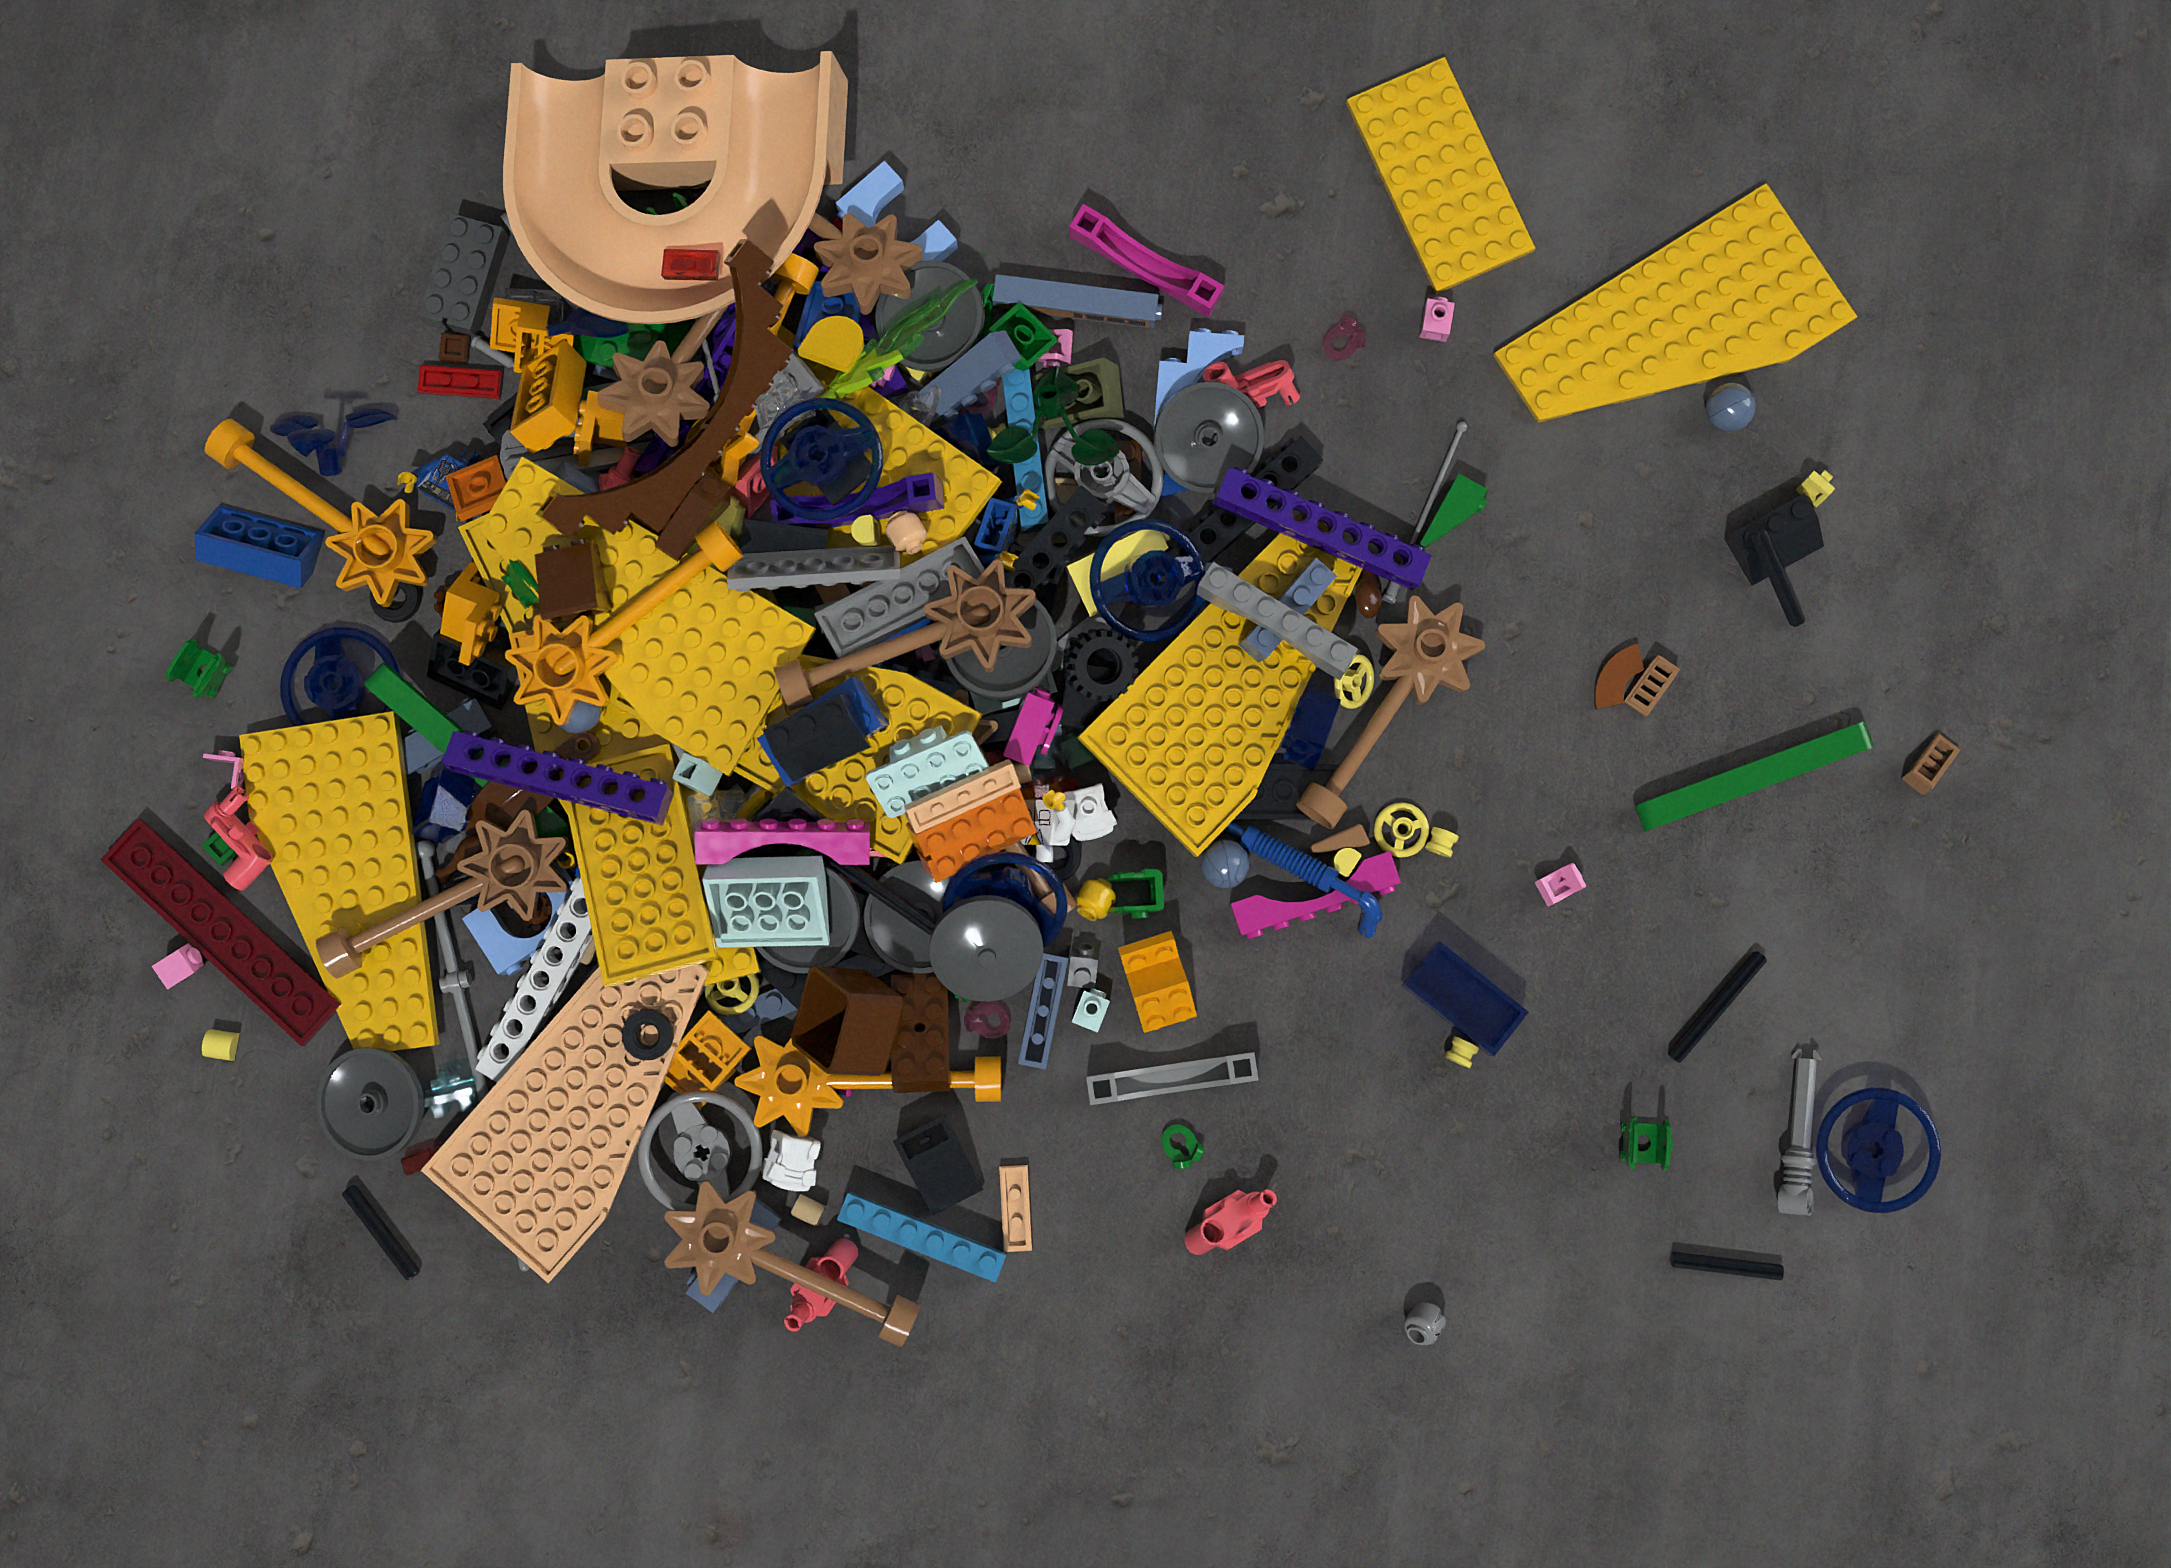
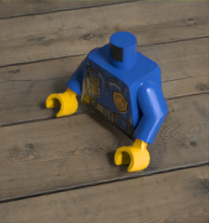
M468 448L464 450L458 461L445 454L442 458H436L412 472L400 473L397 485L408 483L405 486L406 493L413 491L414 484L418 485L416 488L423 494L456 512L446 475L477 463L481 456ZM456 513V521H459V517ZM473 517L467 519L466 523L473 521Z
M1025 489L1021 495H1016L1002 501L990 498L974 542V547L979 554V561L982 566L988 567L994 560L998 559L1002 561L1004 569L1011 572L1015 570L1012 565L1014 560L1018 559V556L1009 553L1018 529L1017 510L1024 506L1031 511L1034 510L1036 507L1034 502L1040 496L1029 489Z

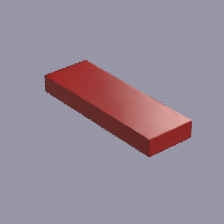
M420 365L417 392L419 394L501 400L503 372L501 370Z

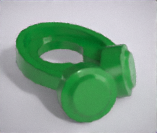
M1171 1125L1167 1127L1162 1135V1146L1165 1153L1172 1159L1173 1168L1186 1169L1192 1166V1162H1197L1204 1153V1145L1198 1143L1191 1130L1183 1125ZM1174 1133H1181L1185 1136V1146L1189 1150L1188 1156H1184L1179 1149H1174L1170 1145V1137Z

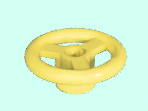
M1356 654L1350 664L1351 666L1354 663H1361L1357 670L1347 669L1341 680L1334 677L1336 698L1343 707L1348 709H1355L1363 705L1369 698L1374 686L1375 675L1372 663L1361 654ZM1366 673V684L1363 692L1361 693L1360 686L1362 682V677ZM1343 690L1352 692L1353 701L1348 700L1344 696Z
M1404 802L1393 803L1385 807L1378 814L1374 824V836L1383 851H1390L1394 857H1409L1418 853L1425 846L1429 836V824L1424 813L1416 806ZM1396 811H1407L1418 820L1411 821L1406 817L1396 820L1390 814ZM1384 822L1392 827V833L1396 837L1394 847L1390 846L1383 837L1382 826ZM1399 825H1404L1407 828L1406 834L1398 832L1397 828ZM1421 828L1418 841L1412 847L1403 849L1404 840L1409 839L1414 834L1415 829Z
M757 975L747 976L751 982L749 996L741 990L740 978L716 983L718 990L713 992L715 984L706 986L705 997L708 1005L715 1012L726 1016L738 1015L748 1010L754 1004L759 994L760 985ZM734 985L732 989L728 990L729 986ZM725 997H736L742 1003L735 1007H724L717 1003V1001Z

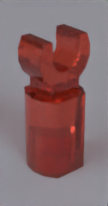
M445 1142L438 1143L433 1150L427 1148L402 1157L401 1164L404 1173L409 1176L420 1172Z

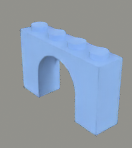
M883 161L836 202L837 217L843 221V216L849 213L866 227L871 228L875 225L879 212L904 190L903 180ZM939 220L918 238L909 242L921 246L922 261L942 262L958 248L957 239Z
M557 857L559 861L564 862L562 858ZM555 860L552 865L569 882L571 888L575 877L568 869L561 868ZM570 888L563 893L546 892L551 900L552 916L547 927L540 934L531 938H519L511 933L494 907L484 912L477 908L462 918L497 974L514 975L523 968L522 963L532 958L533 954L539 948H542L546 941L544 939L545 932L552 924L555 925L559 917L557 915L559 907L565 900L568 901L573 892ZM583 898L581 900V908L588 912L586 900ZM570 922L567 926L568 933L576 928Z

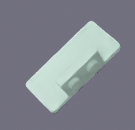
M940 725L936 728L925 729L919 735L908 740H900L889 747L890 762L867 772L866 780L887 816L895 818L906 812L904 805L989 768V765L971 732L962 731L946 738V733Z

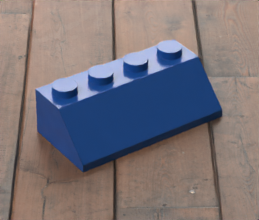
M219 504L194 533L196 561L257 576L265 580L287 584L291 587L302 588L313 574L324 538V532Z

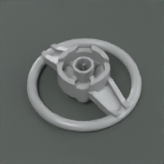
M1093 419L1073 427L1078 436L1089 429H1107L1119 431L1136 440L1145 450L1152 466L1153 481L1151 491L1149 492L1130 473L1126 457L1120 450L1116 457L1099 465L1086 466L1074 460L1071 452L1073 445L1076 443L1071 442L1073 438L1069 430L1066 431L1051 448L1043 472L1045 495L1053 512L1056 514L1063 506L1056 494L1054 485V472L1058 462L1075 475L1078 488L1082 485L1100 502L1108 504L1115 500L1137 512L1131 518L1118 524L1097 526L1095 530L1090 526L1084 534L1097 537L1115 536L1130 531L1141 524L1157 505L1164 481L1163 468L1158 461L1152 441L1138 428L1116 419ZM1103 468H1107L1108 476L1098 478L1096 471L1098 469L1102 471ZM1070 515L1069 521L1072 526H1083L1082 521Z
M691 1091L669 1099L651 1115L640 1137L638 1163L645 1185L661 1204L671 1210H696L697 1206L681 1202L666 1193L656 1181L651 1169L649 1159L651 1139L659 1123L670 1112L672 1113L679 1136L674 1142L673 1154L675 1164L688 1180H696L699 1188L704 1181H710L726 1203L751 1190L761 1169L762 1142L759 1130L754 1125V1120L739 1103L716 1092ZM694 1102H708L726 1108L741 1121L748 1133L751 1144L750 1166L743 1182L732 1194H730L726 1170L733 1155L731 1140L723 1130L708 1124ZM700 1145L710 1150V1154L706 1155L708 1159L705 1161L702 1157L698 1158L697 1156Z

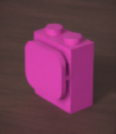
M1036 686L1024 694L1003 747L1004 757L1030 766L1038 745H1040V753L1046 755L1064 710L1062 705L1057 704L1054 711H1052L1054 698L1049 690Z

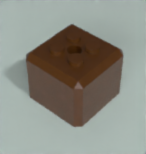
M813 966L808 971L791 1034L792 1045L826 1074L879 1076L887 1070L905 1002L898 993L865 969Z

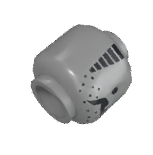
M1426 1302L1417 1303L1404 1321L1407 1337L1417 1345L1433 1344L1439 1338L1446 1325L1445 1316L1440 1308Z

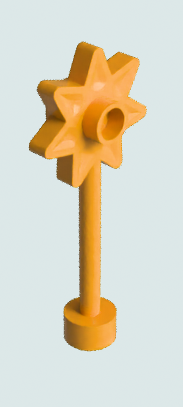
M793 253L769 277L779 285L774 298L783 305L779 312L781 317L773 327L767 328L775 336L778 333L794 293L808 295L819 273L818 267L812 262ZM757 406L749 416H744L739 423L741 427L738 433L732 439L728 438L722 446L724 451L715 462L711 461L705 469L730 487L735 486L738 469L744 463L747 454L757 448L759 444V439L748 433L758 411ZM698 419L692 425L686 436L685 443L699 429L705 419Z
M226 419L212 431L205 444V453L226 469L235 468L240 463H243L342 533L330 536L325 541L329 548L347 559L336 581L337 587L344 591H350L369 585L376 602L383 607H389L399 582L423 587L429 584V578L417 558L435 545L438 538L428 530L410 529V506L404 500H396L379 517L360 502H354L351 506L352 519H350L252 449L255 441L254 434L235 420Z
M716 520L694 536L702 549L595 632H593V619L587 616H580L562 631L554 623L541 619V615H536L533 619L534 646L509 649L505 653V658L527 674L514 696L515 703L518 705H528L546 700L554 723L557 725H567L578 700L606 707L609 704V698L598 676L619 662L620 656L616 652L603 650L602 648L712 563L721 572H725L744 557L737 544Z
M757 1036L754 1039L761 1067L736 1077L734 1081L737 1087L760 1096L754 1117V1125L756 1127H763L784 1115L800 1137L807 1136L810 1132L814 1108L838 1109L843 1107L844 1100L835 1089H893L891 1071H885L879 1076L826 1074L792 1045L791 1038L783 1047L764 1036ZM1001 1056L975 1057V1070L950 1071V1088H975V1102H1001Z

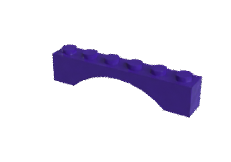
M934 472L908 476L883 487L851 493L835 507L826 496H793L770 500L772 523L815 529L851 525L858 517L863 515H872L876 520L890 518L900 511L921 513L945 508L942 481Z

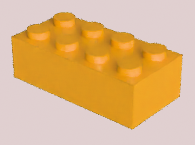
M565 339L525 364L522 368L510 433L532 454L541 449H548L555 440L563 435H570L577 426L587 361Z

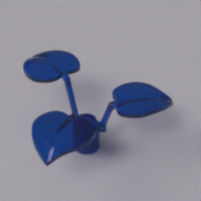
M374 408L360 409L345 416L347 422L344 423L338 449L335 444L329 443L336 438L335 432L330 429L312 430L311 428L318 426V421L311 416L296 415L284 418L271 425L270 430L276 435L287 436L289 444L305 457L315 450L320 474L323 476H334L342 473L340 457L345 456L344 448L350 427L365 428L389 420H397V418L389 412Z

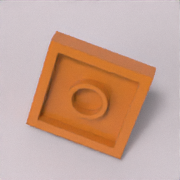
M497 455L446 475L455 510L461 522L484 512L485 514L490 513L507 483L501 461Z

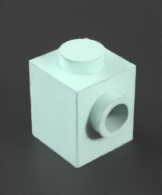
M683 753L672 779L690 789L712 797L723 773L710 766L709 763Z
M1091 988L1090 992L1084 991L1072 1023L1098 1033L1110 1003L1109 1000L1105 999L1107 994Z

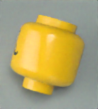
M1103 878L1085 881L1075 898L1078 913L1091 921L1105 918L1109 913V909L1112 908L1116 901V894L1111 889L1112 884Z

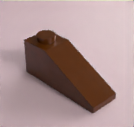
M707 472L689 492L656 541L655 547L678 562L697 542L694 536L717 520L730 506L731 487L710 472Z

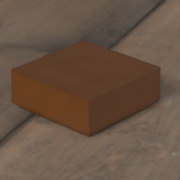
M441 333L439 360L441 362L468 364L471 337L465 334Z

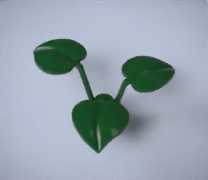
M1055 366L1042 378L1033 392V401L1038 407L1035 409L1036 416L1032 432L1029 434L1026 429L1021 427L1006 428L995 436L986 451L989 456L1004 463H1021L1030 459L1038 450L1037 443L1032 439L1036 437L1041 415L1051 419L1061 414L1073 440L1077 442L1073 445L1071 452L1074 460L1086 466L1102 464L1119 454V446L1109 434L1101 430L1089 429L1083 433L1081 438L1076 434L1065 412V407L1071 405L1078 398V386L1059 366Z

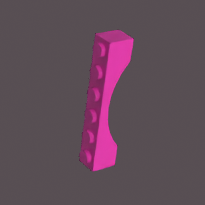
M1085 204L1081 206L1069 226L1070 238L1208 318L1223 296L1224 285L1199 271L1176 264L1151 251L1123 232L1107 217Z
M708 818L696 823L695 864H726L735 856L751 848L766 844L787 843L813 848L828 855L840 865H869L870 822H864L860 819H850L847 822H835L832 819H821L818 822H806L803 819H792L789 822H777L775 819L748 822V820L741 818L733 819L731 822H719L717 819Z
M1389 851L1361 861L1354 873L1346 880V883L1363 892L1365 890L1369 893L1378 891L1379 895L1382 896L1396 891L1394 886L1400 884L1401 881ZM1334 890L1318 899L1304 902H1281L1255 895L1231 903L1230 908L1239 935H1246L1247 939H1252L1263 935L1262 929L1273 926L1274 931L1290 926L1289 920L1299 917L1300 922L1317 917L1316 911L1326 909L1327 913L1342 909L1341 903L1352 900L1353 905L1358 902Z

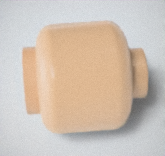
M900 511L888 519L885 533L896 551L914 554L922 549V543L926 540L927 532L915 513Z

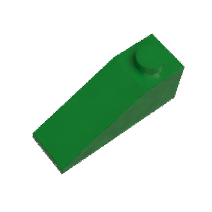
M1458 474L1419 546L1426 550L1470 520L1475 512L1480 514L1488 501L1484 497L1488 489Z

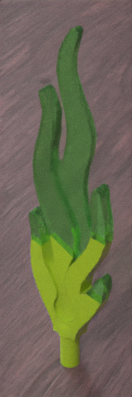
M974 278L958 285L941 302L937 295H934L927 303L896 322L878 343L875 338L870 340L864 346L850 372L838 371L834 380L828 385L830 389L814 401L815 406L821 411L836 398L841 399L881 378L885 374L883 370L906 358L925 340L921 332L940 321L947 314L958 296L978 283L977 279Z

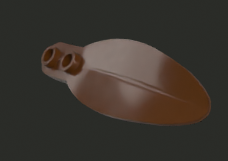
M583 732L577 733L552 752L563 757L565 760H570L573 757L588 763L599 754L601 744L595 734ZM585 740L588 743V748L582 751L580 743ZM538 764L529 766L526 773H533L537 769ZM559 772L554 775L553 780L561 779ZM490 781L480 791L468 809L464 825L466 835L469 836L477 833L476 823L481 820H488L508 830L522 810H532L535 817L554 798Z

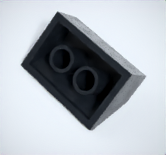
M1804 493L1732 532L1724 539L1751 586L1768 578L1751 539V533L1761 528L1767 531L1783 569L1824 547L1818 516Z
M743 519L739 549L743 554L826 549L828 530Z
M440 628L433 635L427 677L501 710L518 678L516 666L505 658L506 651L512 649L511 645L494 638L492 642L488 641L481 657H476L468 666L459 662L462 642L440 634Z
M840 694L762 729L773 756L792 782L871 748L849 694Z

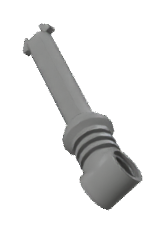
M1797 1049L1792 1055V1058L1797 1060L1790 1147L1785 1150V1156H1781L1784 1167L1787 1168L1783 1174H1786L1787 1177H1783V1181L1786 1184L1781 1185L1779 1189L1778 1209L1780 1213L1810 1216L1814 1207V1192L1811 1187H1808V1184H1812V1180H1809V1177H1813V1173H1809V1170H1813V1166L1817 1164V1159H1814V1153L1810 1149L1817 1060L1822 1061V1057L1817 1050H1813V1059L1801 1058L1802 1049Z

